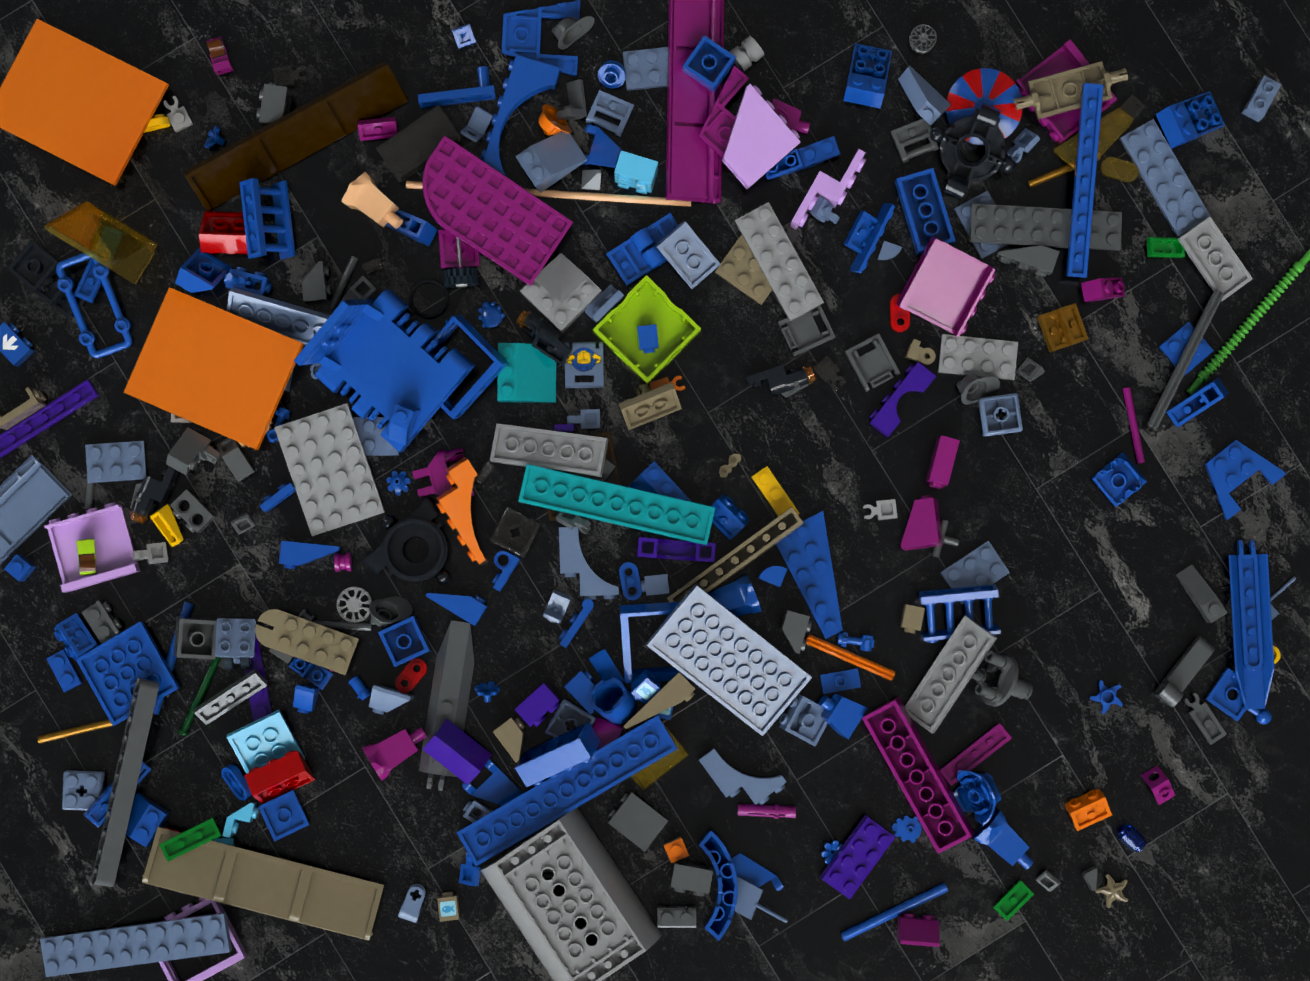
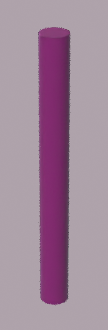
M1130 387L1123 388L1137 464L1144 463L1145 460Z

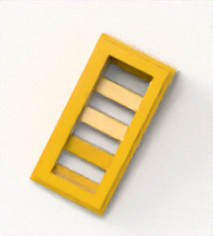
M168 504L150 516L171 547L184 540Z

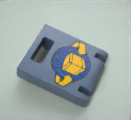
M573 342V350L565 364V388H604L603 342H599V348H596V342ZM575 376H594V382H575Z

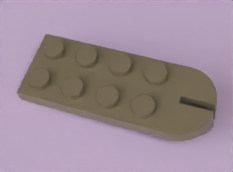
M279 609L268 610L259 617L258 621L274 626L273 630L256 624L255 634L262 645L346 675L359 638Z

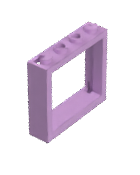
M199 898L200 903L194 906L190 903L181 908L183 912L177 915L173 912L164 918L165 920L184 918L212 903L217 913H224L225 911L221 903ZM228 917L230 939L237 953L185 981H203L248 956ZM170 960L159 962L168 981H180Z

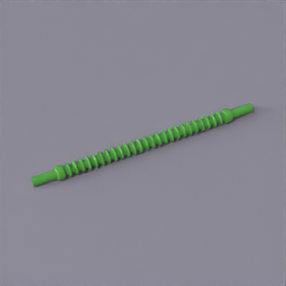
M1310 248L1299 261H1295L1292 268H1289V273L1286 272V276H1282V281H1278L1279 285H1275V289H1271L1272 293H1268V297H1264L1265 301H1261V305H1257L1258 309H1254V313H1250V318L1247 317V321H1243V326H1239L1240 329L1236 330V334H1232V338L1228 339L1229 342H1225V346L1221 347L1222 350H1218V355L1215 354V358H1211V363L1208 362V366H1204V371L1201 370L1197 374L1198 378L1186 390L1189 395L1194 394L1203 382H1207L1210 379L1209 375H1213V371L1217 370L1216 367L1221 366L1220 362L1223 363V359L1228 358L1227 354H1231V350H1235L1234 346H1238V342H1242L1241 338H1245V334H1249L1248 330H1252V326L1256 325L1255 322L1260 321L1259 317L1262 318L1263 313H1267L1266 309H1270V305H1274L1273 301H1277V297H1281L1280 293H1284V289H1288L1287 285H1291V281H1295L1294 277H1298V273L1305 269L1304 266L1310 260Z

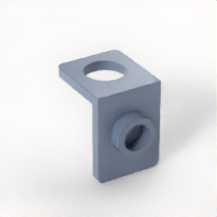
M477 106L467 126L460 133L474 142H478L484 136L493 115Z

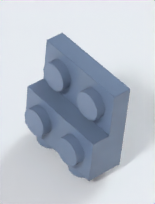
M798 694L789 704L790 707L787 713L781 715L779 727L816 746L828 724L821 717L824 708Z

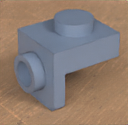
M554 590L543 617L547 618L550 622L560 624L572 597Z

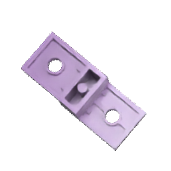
M858 149L840 182L820 171L792 219L790 227L797 230L798 226L803 227L808 217L807 210H812L819 196L830 202L834 209L837 204L841 206L847 195L845 189L851 188L857 177L854 173L856 171L860 172L866 161L863 158L866 152Z

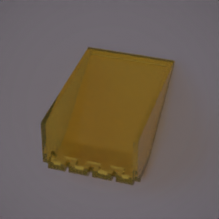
M88 201L52 220L44 227L48 232L133 284L137 283L155 254L154 250L157 247L155 242Z

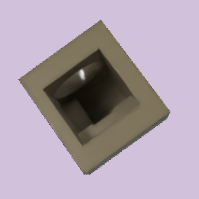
M912 339L904 358L916 363L919 362L925 366L934 362L936 357L934 350L919 347L921 341Z

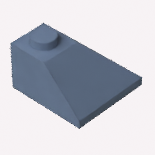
M376 684L372 688L369 707L373 708L372 712L383 715L384 712H390L414 698V695Z

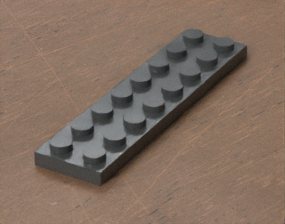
M972 203L970 205L969 243L1021 246L1042 245L1045 247L1069 248L1072 209ZM1093 210L1089 249L1121 250L1122 212Z

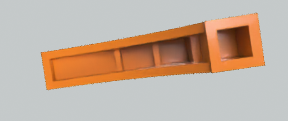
M464 457L445 469L448 473L446 475L447 480L451 485L455 484V486L438 496L436 499L439 503L436 505L442 514L446 513L449 519L446 521L450 528L457 530L459 535L456 537L461 545H466L469 549L466 553L471 561L476 560L478 564H481L486 559L478 546L471 519V493L474 478L478 474L469 460Z

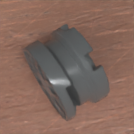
M925 24L916 26L909 37V45L912 50L920 54L931 51L937 39L935 30Z

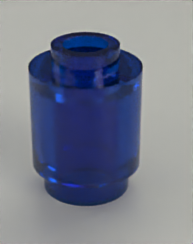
M1131 824L1122 826L1118 831V839L1131 851L1138 853L1147 844L1144 840L1145 837Z

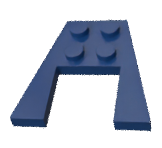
M580 0L503 14L502 54L512 57L519 55L559 67L560 72L577 77L578 56L540 54L541 18L564 19L566 17H574L579 20Z

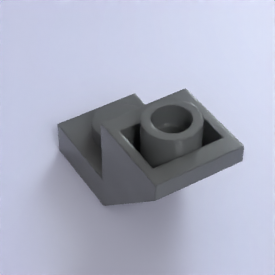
M226 438L217 444L223 460L238 482L254 473L250 460L241 451L237 441Z

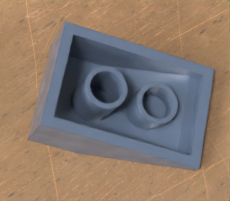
M563 131L531 145L515 156L534 186L540 192H543L587 161V158L571 134Z

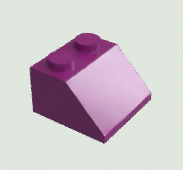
M904 913L903 916H898L897 940L900 944L939 947V921L934 919L933 915H923V918L915 917V914Z

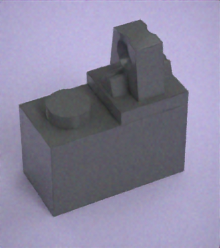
M187 427L168 453L166 465L187 475L190 469L194 470L201 460L216 464L220 458V452L216 451L210 444V439Z

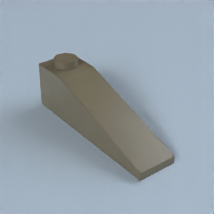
M678 672L623 727L627 729L684 700L688 702L695 695L693 692L695 688Z

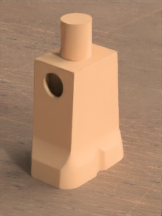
M364 172L349 184L342 198V203L351 209L361 211L383 228L387 223L395 229L401 226L403 220L395 214L399 208L377 188L375 181L370 175Z

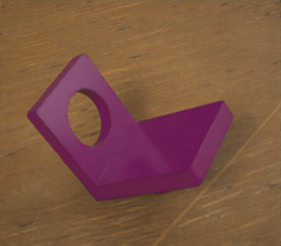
M1158 766L1141 775L1151 788L1159 805L1175 796L1169 779ZM1151 774H1159L1157 780H1149Z

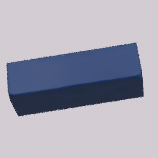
M606 649L589 658L601 680L607 681L612 680L611 678H616L622 683L625 682Z

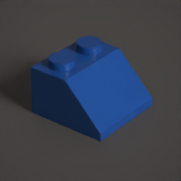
M137 792L133 800L126 835L144 847L150 846L155 838L157 828L163 826L171 812Z

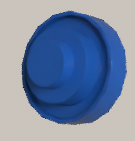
M610 60L604 62L598 71L599 81L608 88L620 87L626 79L625 67L617 61Z

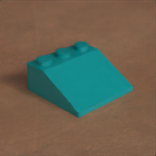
M498 343V353L508 364L498 374L497 401L556 403V362L534 348L532 344Z

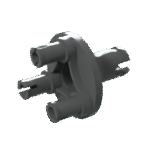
M988 651L985 655V661L988 663L985 669L977 668L971 677L979 683L975 688V693L980 695L985 704L992 707L1003 704L1010 696L1027 700L1033 691L1030 683L1018 678L1019 669L1017 661L1008 654H997L993 651Z

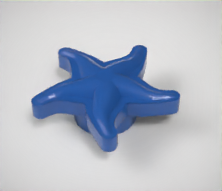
M1100 680V692L1095 696L1089 697L1093 701L1101 702V713L1103 714L1106 713L1111 704H1117L1120 707L1123 705L1116 697L1117 690L1121 688L1120 684L1107 688L1103 681Z

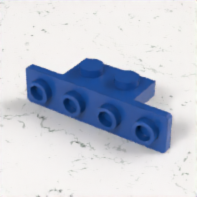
M883 203L876 218L865 211L859 212L844 242L845 246L858 253L850 271L862 273L867 267V261L875 251L876 243L879 237L883 235L885 226L893 215L895 205Z

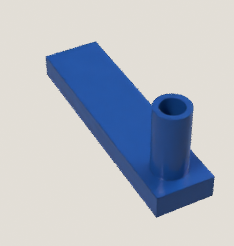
M481 66L477 68L479 87L418 94L420 108L496 99L494 85L490 86L488 67Z

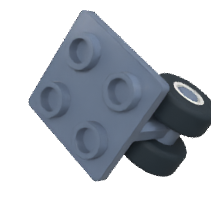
M217 619L215 656L223 657L224 669H233L234 664H240L241 669H251V658L255 656V619Z

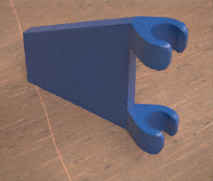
M587 124L584 131L595 137L589 156L585 155L587 161L583 164L616 168L622 149L601 128Z
M491 759L487 761L485 767L493 774L477 789L471 783L469 785L465 782L462 784V787L470 795L501 806L523 794Z
M739 853L731 858L738 877L757 887L771 880L777 891L783 889L781 881L775 874L743 854Z

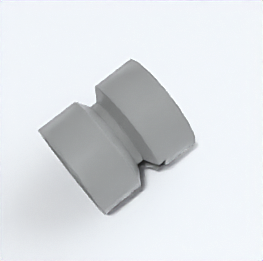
M751 36L743 40L740 47L736 46L729 51L736 56L735 64L742 72L752 66V61L757 62L765 55L762 48Z

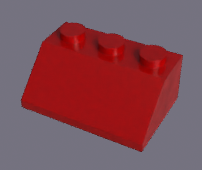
M204 211L199 231L201 253L248 254L243 212Z
M298 750L289 751L284 754V757L272 759L266 763L267 765L253 768L248 774L244 775L252 796L261 804L267 803L315 780L304 757Z

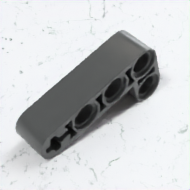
M1198 636L1157 687L1154 695L1169 707L1176 706L1184 695L1182 693L1183 690L1212 655L1215 647L1201 636Z

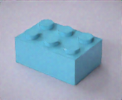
M621 151L614 172L615 182L618 183L617 186L625 189L632 187L641 194L652 193L658 173V161Z

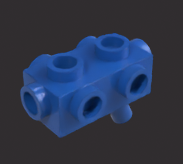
M236 267V270L230 268L229 273L227 272L224 278V284H226L225 287L227 289L234 287L261 296L269 295L272 286L269 283V279L265 277L266 274L257 271L254 274L247 273V269ZM257 283L261 284V288L259 290L255 289V285Z

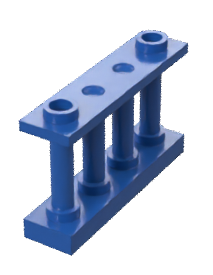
M256 178L239 182L248 258L265 256L267 251L279 252L280 259L282 260L296 256L287 181L271 184V187H259L258 179ZM260 194L272 195L274 206H261ZM262 213L275 214L276 225H263ZM264 232L277 233L278 244H266Z
M996 585L919 591L921 605L924 604L927 609L928 631L921 632L923 640L928 643H935L938 640L951 637L956 629L953 607L955 601L965 602V615L974 620L972 602L975 599L984 600L985 626L982 627L994 636L1001 634L998 624L993 625L992 600L999 597ZM936 603L946 604L947 629L936 630L934 605Z

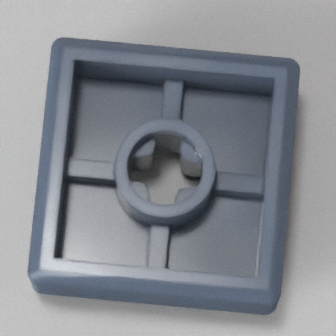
M1017 393L984 397L978 400L983 436L1016 433L1023 430ZM999 410H1001V413H1005V416L1002 417V420H1000L999 417H996V414L999 412Z
M564 699L547 726L545 733L555 738L570 731L567 729L566 721H575L574 725L576 728L588 722L593 726L596 717Z
M64 771L62 809L87 811L104 792L105 773L103 771ZM82 786H84V789H87V793H84V795L79 791Z

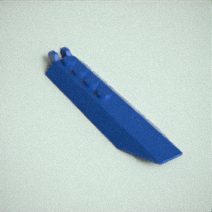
M1237 540L1238 555H1228L1235 673L1245 709H1265L1274 673L1268 554L1257 555L1255 541L1249 540L1250 555H1244L1243 541Z

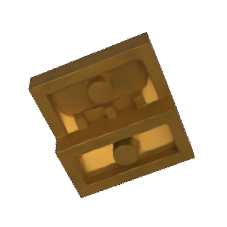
M1076 303L1037 316L1049 353L1088 339Z

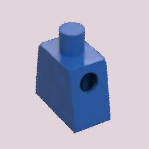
M834 694L831 699L825 695L819 701V705L824 708L821 717L840 736L847 739L850 738L868 709L838 694Z

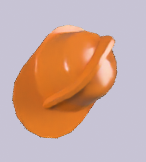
M548 104L542 106V113L538 119L544 134L550 136L561 131L570 134L571 129L567 121L557 119V112L559 110Z

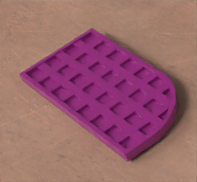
M445 135L426 163L423 173V195L427 208L435 221L442 228L531 286L573 222Z

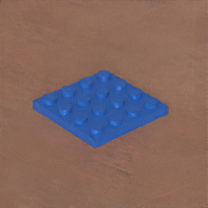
M143 621L138 622L76 659L112 726H116L128 718L134 687L138 678L159 682L156 702L180 688Z

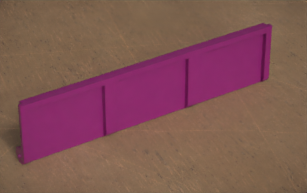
M669 0L666 200L721 203L722 157L698 136L723 89V81L713 93L684 73L682 66L704 35L724 48V0Z

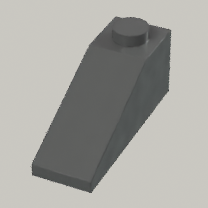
M1192 564L1175 574L1206 623H1213L1227 614L1216 594Z

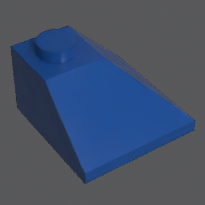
M198 248L180 267L175 284L191 293L211 290L224 278L225 274L232 267L209 253H201V249Z

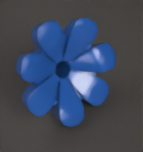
M217 125L214 126L213 130H209L208 136L210 137L206 139L205 148L209 149L216 143L221 146L224 145L225 139L220 137V128Z
M393 471V477L386 479V482L390 484L387 487L388 491L392 492L395 490V495L397 496L401 495L402 490L404 492L409 491V487L406 485L411 483V479L405 478L407 475L405 471H402L400 474L397 471Z
M493 681L488 682V685L480 683V685L474 687L478 696H484V702H491V695H497L500 690V686H494L495 682Z
M833 840L831 844L828 842L824 844L825 850L821 851V855L825 857L824 861L826 864L831 862L843 844H839V841Z

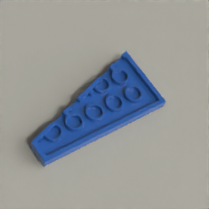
M821 511L804 520V524L777 543L776 546L824 638L827 639L843 631L824 513Z

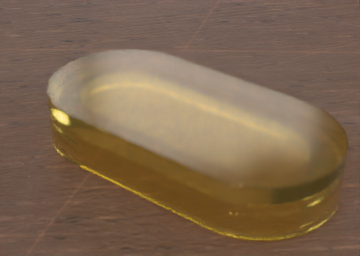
M1114 157L1104 159L1100 165L1103 175L1124 182L1134 181L1139 174L1138 167L1134 163Z

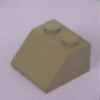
M513 716L495 729L493 733L513 760L518 762L522 755L525 734L523 728L525 725L519 717L515 719Z

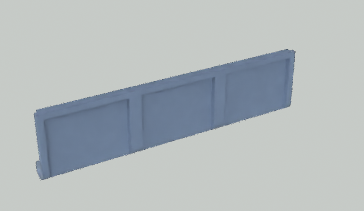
M33 454L0 485V565L73 495L39 458Z

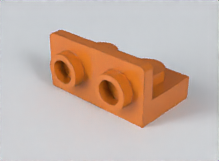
M1099 788L1091 790L1078 798H1073L1064 804L1077 831L1112 816L1107 800Z

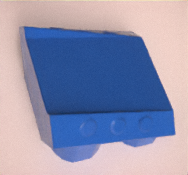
M1123 452L1092 477L1093 481L1115 507L1124 502L1147 482L1145 476L1142 475Z

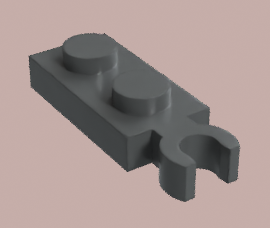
M1193 692L1194 702L1190 703L1187 698H1184L1183 701L1192 708L1188 712L1209 745H1212L1227 734L1206 702L1200 704L1198 694Z

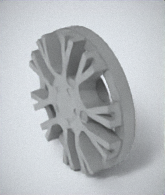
M349 587L338 596L336 603L337 611L348 622H361L370 615L369 608L362 606L363 604L370 605L372 598L363 588ZM354 590V597H351L348 591ZM358 591H362L360 597H356ZM344 594L350 598L348 601L343 597ZM366 595L369 600L362 602L361 598ZM340 600L345 601L346 606L340 607ZM347 607L348 611L342 613L341 610ZM361 609L367 611L364 617L360 614ZM348 612H352V619L346 617ZM355 612H358L359 619L355 618Z

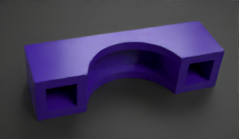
M919 362L915 366L913 364L909 366L905 371L907 374L905 379L897 381L893 387L895 389L892 395L887 394L881 402L884 404L880 410L875 409L869 417L872 419L869 424L886 437H889L901 422L896 410L899 398L904 393L910 391L923 393L936 377Z
M639 537L637 557L714 563L716 543L708 542L707 545L690 541Z

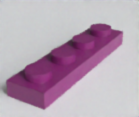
M1000 723L996 724L940 769L943 777L952 786L958 781L957 772L959 770L971 771L1011 739L1010 735Z

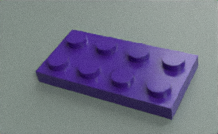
M865 815L820 875V878L851 899L895 839V836Z

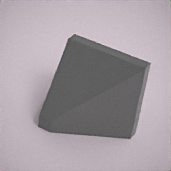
M583 170L581 190L600 191L602 171Z
M1029 357L1016 370V373L1029 382L1045 372L1042 366Z

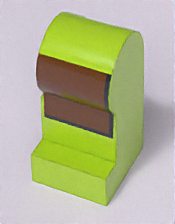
M95 538L76 540L80 575L96 574Z

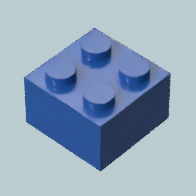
M704 35L682 66L684 73L714 93L735 64L736 56Z
M416 616L407 618L378 632L394 667L431 651Z

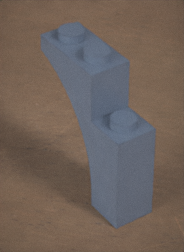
M559 527L560 574H564L565 577H576V573H580V596H584V600H596V596L604 595V599H615V595H619V587L605 582L589 567L581 550L579 529L577 527H574L573 530L568 527Z
M714 748L699 758L700 763L726 798L729 795L731 798L740 792L739 788L743 787L755 805L758 803L762 805L770 799L769 795L775 791L777 794L785 788L786 780L782 775L766 778L746 775L728 765Z

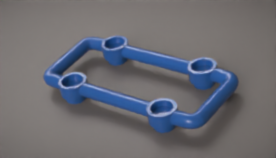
M92 250L60 261L56 266L59 277L57 286L59 290L66 294L81 332L79 335L80 343L87 346L90 355L94 358H101L130 347L132 344V337L129 331L131 322L122 314L108 279L110 273L108 265L102 263L98 253ZM90 258L93 259L95 264L93 274L96 278L101 279L117 319L114 325L115 329L122 333L125 340L98 351L94 346L96 336L94 332L88 330L72 291L74 281L71 277L66 276L64 268Z

